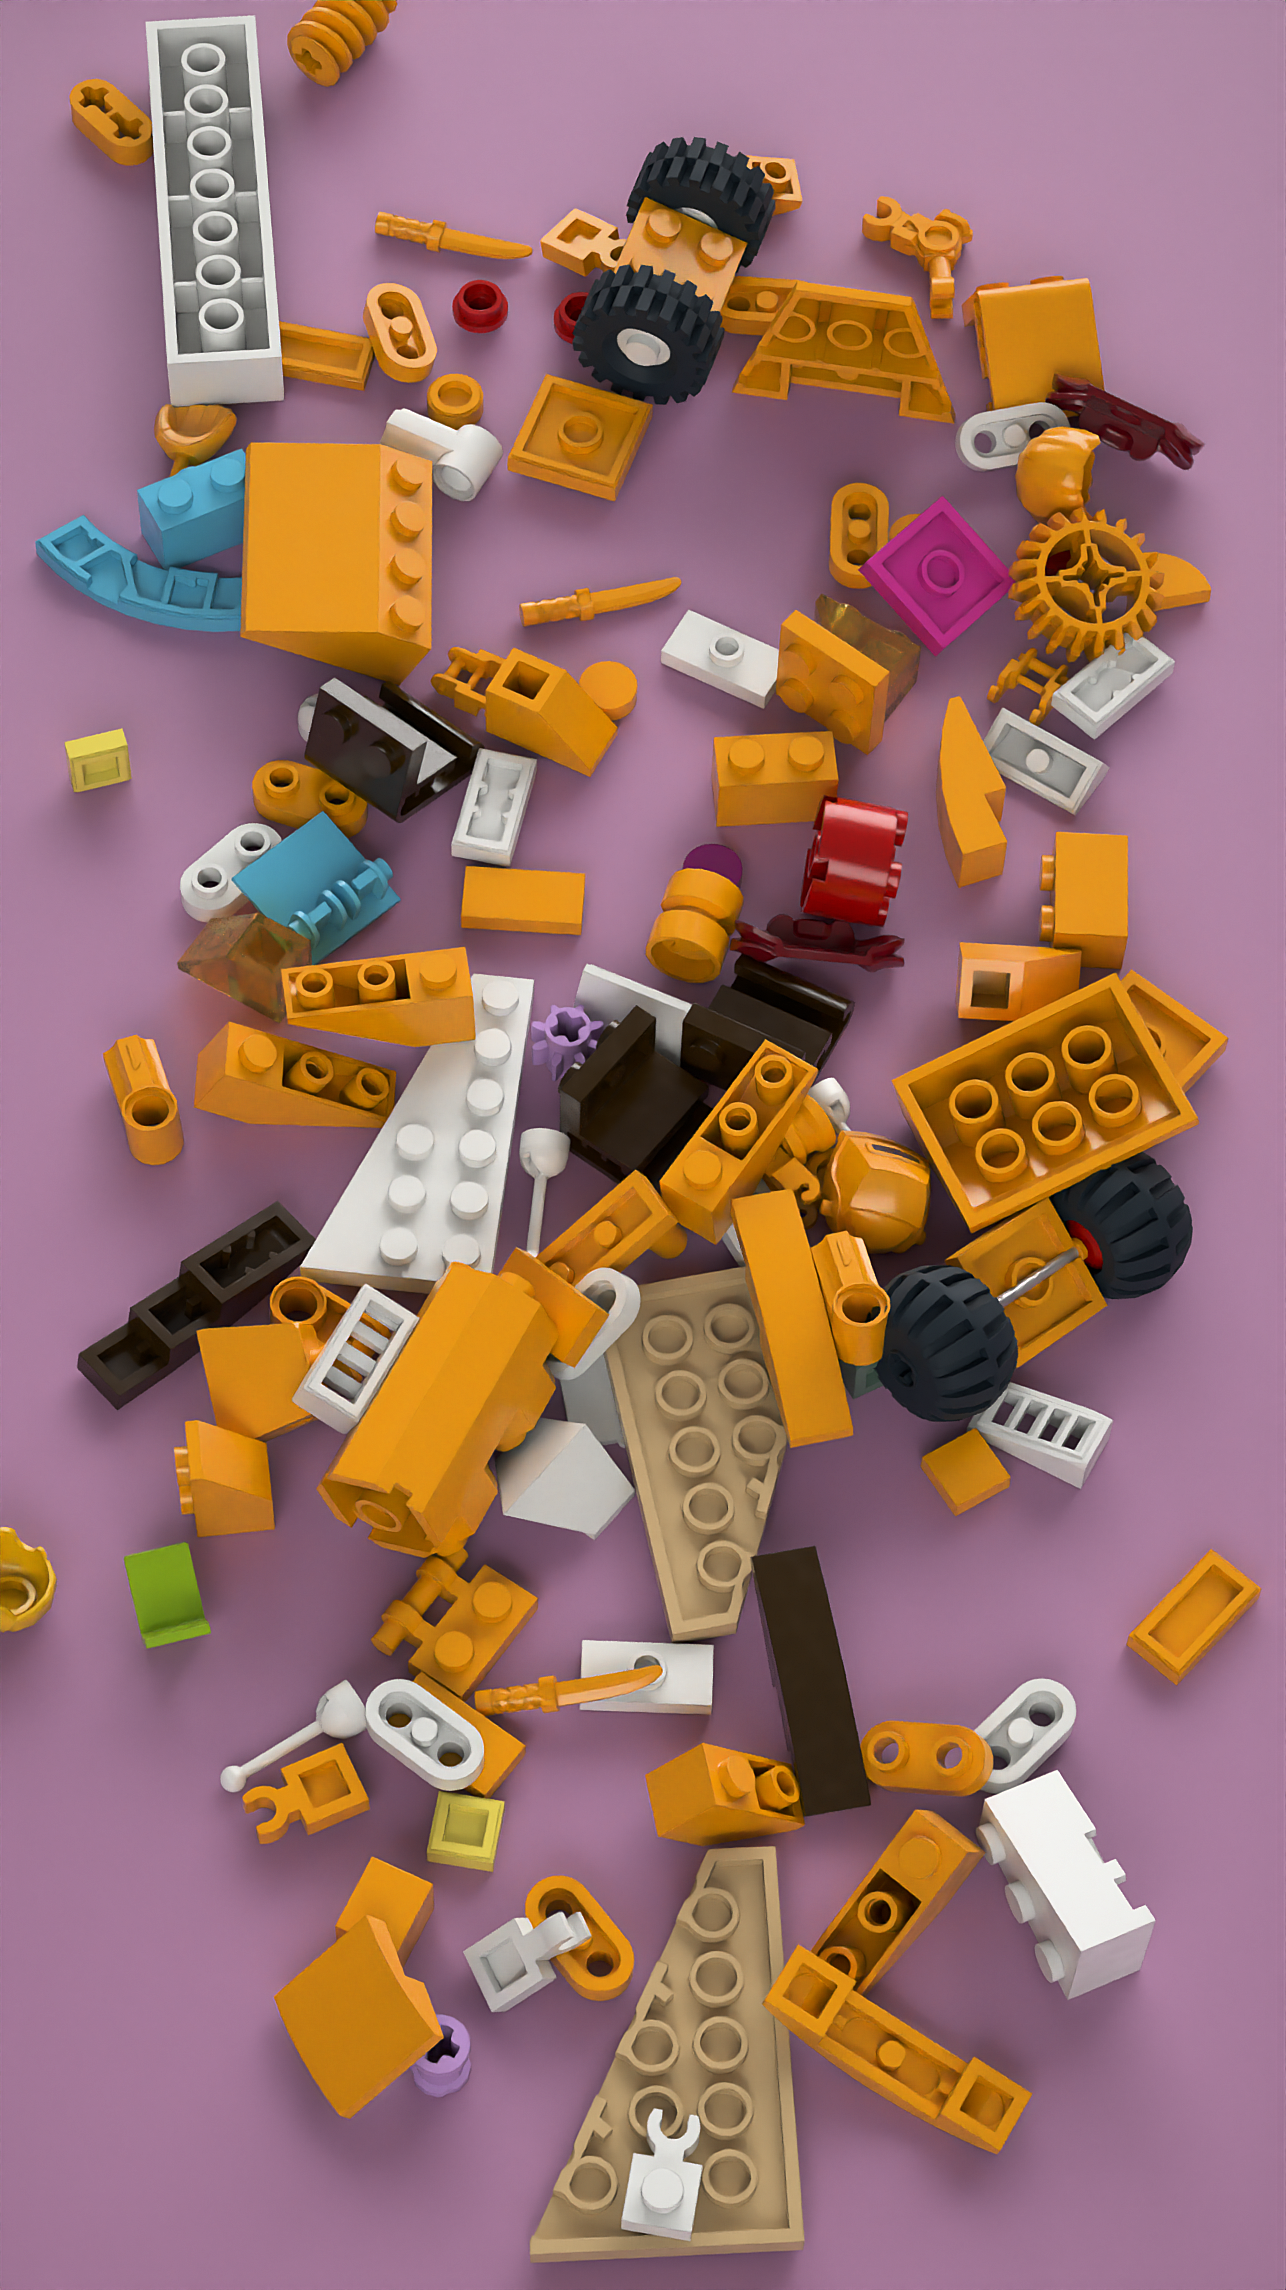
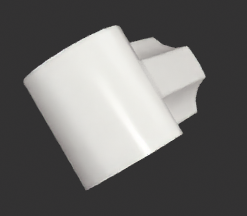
M405 408L402 410L396 409L392 413L380 440L382 445L432 461V480L436 486L446 495L459 501H470L475 498L503 455L502 446L497 438L482 427L472 424L463 425L457 431Z

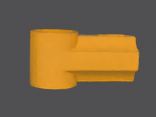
M137 1034L118 1039L109 1050L103 1053V1060L125 1126L129 1150L134 1158L142 1163L149 1165L165 1164L173 1160L181 1152L184 1145L177 1100L170 1090L154 1039L140 1038ZM160 1123L156 1126L147 1127L150 1124Z
M848 1231L825 1235L824 1239L811 1247L810 1250L831 1325L837 1357L843 1362L855 1366L870 1365L882 1358L885 1328L891 1308L890 1298L877 1283L862 1238L853 1237ZM879 1306L880 1313L878 1317L873 1321L865 1323L868 1313L872 1312V1308Z

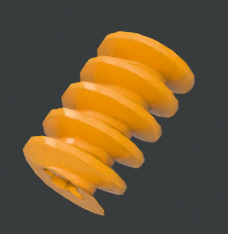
M317 0L312 9L303 15L300 22L295 24L287 35V46L293 61L315 83L326 87L335 85L340 78V73L347 72L353 63V59L359 58L363 54L365 46L371 45L375 41L377 33L387 28L389 13L395 11L398 4L397 1Z

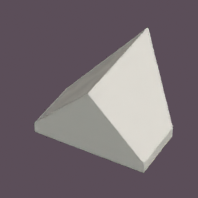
M539 1418L534 1429L526 1433L524 1441L519 1446L503 1452L495 1460L503 1515L583 1532L593 1540L603 1532L635 1496L633 1486L586 1424Z

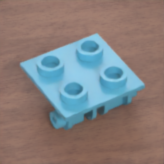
M324 811L320 812L231 879L306 966L318 964L401 901L400 897L387 882L393 877L390 866L381 858H377L373 862L366 860Z

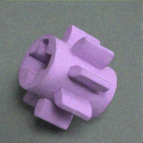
M579 1004L576 1008H558L556 1005H552L550 1015L545 1023L533 1021L531 1025V1040L535 1043L532 1046L533 1065L545 1063L548 1070L552 1073L553 1081H557L560 1077L562 1078L574 1063L580 1062L584 1064L594 1053L597 1041L604 1031L603 1022H590L588 1016L584 1013L583 1005Z

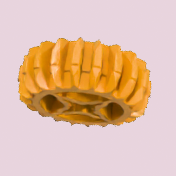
M1082 507L1074 509L1069 516V520L1058 512L1051 516L1047 526L1042 523L1035 525L1029 533L1030 540H1023L1016 549V557L1019 560L1012 563L1008 572V577L1015 580L1016 583H1013L1008 590V599L1022 602L1014 612L1015 621L1031 620L1033 623L1027 632L1028 640L1038 638L1041 634L1049 639L1045 645L1046 654H1052L1059 646L1066 648L1065 655L1068 663L1075 662L1082 651H1084L1090 663L1094 658L1104 654L1105 649L1112 644L1116 650H1121L1118 652V655H1122L1126 650L1125 632L1133 639L1139 640L1141 637H1144L1143 632H1150L1155 626L1157 616L1154 612L1161 608L1165 597L1156 590L1164 583L1165 574L1150 570L1158 560V552L1142 553L1140 550L1141 545L1145 541V533L1135 534L1132 538L1124 533L1127 528L1126 518L1119 519L1113 527L1107 524L1105 509L1097 511L1091 521L1088 520ZM1070 550L1071 559L1066 564L1067 569L1059 570L1055 576H1045L1047 559L1059 552ZM1101 557H1103L1104 559H1106V560H1107L1109 563H1111L1112 565H1110V564H1108L1107 562H1105ZM1117 596H1127L1125 614L1114 621L1103 623L1102 613L1106 609V603L1113 602ZM1060 607L1068 610L1072 617L1065 613Z

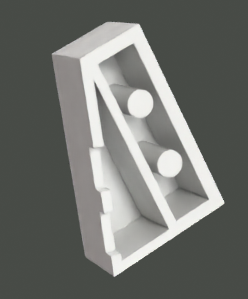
M1058 1770L985 1799L979 1827H976V1837L980 1848L986 1852L984 1857L990 1865L999 1863L1009 1883L1005 1886V1894L1013 1915L1021 1924L1028 1921L1038 1941L1034 1949L1041 1971L1050 1983L1058 1980L1067 2000L1140 1970L1156 1920L1146 1905L1134 1910L1117 1886V1884L1126 1881V1874L1116 1859L1104 1863L1092 1840V1837L1096 1836V1828Z

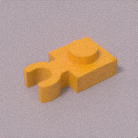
M574 208L540 240L544 258L586 277L595 267L602 270V272L609 269L614 271L627 239H619L617 227Z
M343 1743L281 1768L284 1787L276 1789L271 1786H258L242 1796L243 1808L246 1814L255 1812L260 1808H269L275 1812V1816L270 1821L256 1826V1834L260 1844L279 1840L287 1832L290 1823L301 1819L307 1834L311 1835L370 1810L369 1798Z

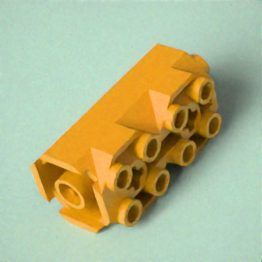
M452 1262L447 1267L445 1273L435 1283L418 1312L417 1317L420 1319L359 1423L347 1434L316 1488L338 1520L352 1528L357 1518L373 1527L368 1539L382 1548L426 1558L434 1553L439 1556H450L460 1551L465 1546L468 1537L475 1534L498 1493L497 1481L488 1465L491 1455L495 1449L502 1452L509 1451L524 1441L526 1433L534 1429L556 1389L555 1378L547 1365L546 1358L560 1334L556 1329V1323L549 1318L542 1304L533 1299L535 1288L530 1282L514 1273L505 1272L499 1277L496 1274L474 1270L461 1262Z

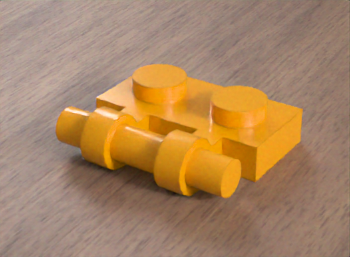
M462 1548L450 1556L437 1555L436 1557L428 1556L416 1571L418 1578L416 1583L402 1600H393L382 1614L381 1618L384 1623L371 1638V1642L379 1651L390 1656L403 1640L407 1641L417 1648V1651L408 1661V1672L415 1677L420 1672H423L466 1703L538 1610V1598L486 1564L483 1565L470 1583L457 1575V1571L469 1557L467 1551ZM440 1596L452 1604V1606L434 1627L423 1620L422 1616L435 1599Z

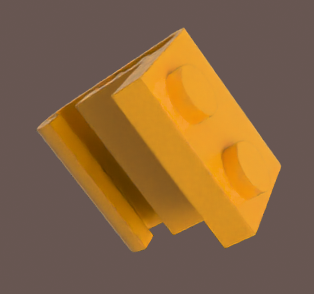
M1048 276L1031 280L1030 285L1009 287L1007 282L981 285L976 287V291L962 304L964 327L975 326L982 379H989L992 402L986 404L987 412L1045 402L1048 393L1055 391L1052 389L1055 373L1072 378H1085L1093 386L1105 391L1092 292L1088 278L1064 280L1063 276ZM1062 410L1066 417L1079 416L1075 412Z

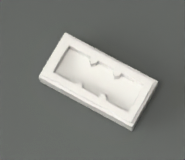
M688 609L661 650V663L764 709L776 691L779 649Z
M1125 632L1126 650L1122 655H1118V652L1121 650H1116L1111 644L1105 649L1104 654L1094 658L1053 693L1051 705L1095 740L1173 673L1175 661L1145 637L1135 640Z
M479 748L452 840V856L510 867L535 780L537 759Z
M582 1640L581 1678L623 1672L652 1665L661 1666L663 1673L655 1682L642 1689L613 1698L581 1703L580 1710L711 1715L714 1645Z

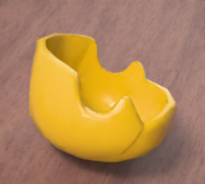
M1 1527L0 1632L4 1633L8 1630L16 1632L34 1625L51 1609L57 1587V1578L50 1561L47 1560V1554L43 1547L32 1548L20 1541L13 1528Z

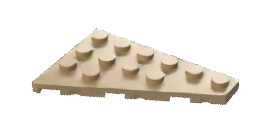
M745 1266L637 1285L641 1297L637 1317L630 1327L603 1353L671 1643L682 1644L736 1634L752 1577L750 1557L758 1555L788 1445V1438L760 1347V1328L745 1281ZM615 1300L613 1301V1303H612V1305H611V1307H610V1310H611V1308L613 1307V1305H614V1303H615Z
M776 1846L707 1850L696 1874L692 1890L681 1907L676 1918V1925L661 1958L655 1964L635 2008V2015L628 2030L624 2032L615 2052V2059L599 2094L595 2096L573 2144V2151L557 2179L553 2188V2195L534 2236H531L530 2263L803 2250L805 2239L789 2029L762 2005V2002L784 1968ZM654 2108L662 2110L661 2132L670 2139L681 2138L687 2132V2123L690 2115L698 2116L700 2120L698 2145L695 2151L683 2160V2162L703 2165L690 2241L621 2229L633 2153L654 2156L647 2142L648 2118Z

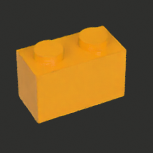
M833 731L714 737L711 781L716 827L814 821L822 796L837 797L839 779Z
M1056 832L1052 855H1041L1039 890L1050 891V905H1041L1039 941L1049 942L1050 948L1081 949L1080 967L1122 969L1128 940V835Z

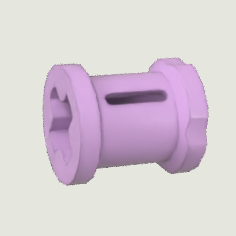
M440 2014L436 2015L444 2038L410 2067L416 2087L425 2094L435 2097H443L448 2093L461 2090L468 2081L471 2072V2062L468 2058L471 2050L469 2033L464 2025L454 2017ZM443 2048L451 2051L452 2057L443 2055L437 2064L428 2061V2055L437 2057Z

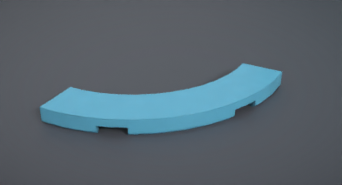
M84 515L35 541L37 555L57 575L76 590L120 613L153 624L185 630L210 632L241 630L242 577L219 578L218 573L192 571L171 566L169 571L151 566L138 560L137 554L112 541Z

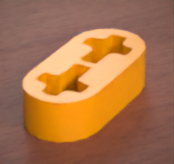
M88 79L78 83L72 89L69 96L72 122L79 131L111 160L118 164L131 166L141 164L152 156L154 149L151 120L114 85L105 80ZM102 106H104V107H105V113L102 112L99 108H101ZM119 131L123 133L125 137L120 139Z

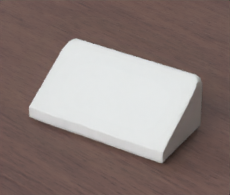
M1003 707L983 741L999 774L1075 816L1109 770V767L1098 759Z
M586 964L582 972L573 1008H576L579 1004L583 1005L584 1013L588 1016L590 1022L602 1021L605 1029L614 1020L622 1022L636 1005L656 1017L655 1051L680 1067L682 1023L692 1004L595 965Z

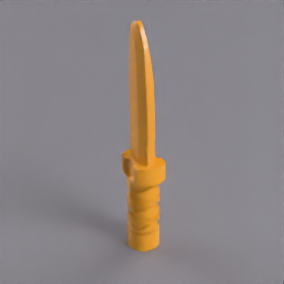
M380 211L375 223V233L390 237L395 236L398 239L410 240L419 244L424 243L427 250L439 253L441 248L496 259H517L532 255V248L530 246L448 229L446 222L433 220L432 223L419 222L418 220L405 219L402 216Z
M671 577L590 593L589 588L574 590V595L571 597L564 596L557 597L556 599L541 600V602L519 604L521 623L525 627L537 625L538 623H548L549 621L564 620L565 618L579 617L580 622L594 619V614L634 607L661 599L676 591L681 586V579Z
M652 1665L623 1672L557 1682L555 1675L539 1677L538 1683L505 1687V1689L494 1688L475 1691L476 1711L483 1716L504 1714V1712L512 1713L520 1712L521 1710L539 1709L538 1707H541L543 1713L559 1712L561 1706L613 1698L642 1689L655 1682L662 1675L663 1669L659 1665Z

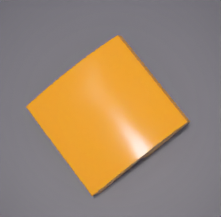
M365 1915L273 1996L286 2029L313 2079L337 2113L347 2119L353 2117L444 2038L424 1983L405 1976L385 1921L369 1915Z

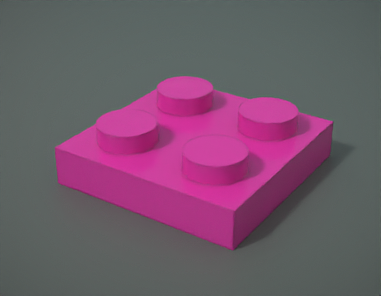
M943 495L858 569L935 657L1005 596L1012 584L1016 583L1015 580L1008 577L1009 569Z

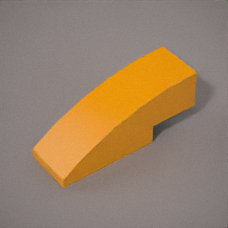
M961 696L949 699L944 718L935 793L938 827L945 856L956 884L960 888L1002 875L1007 839L998 823L1002 818L1006 786Z

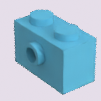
M242 448L196 467L184 468L171 477L137 490L141 533L164 570L169 571L170 566L182 568L243 543L246 454Z

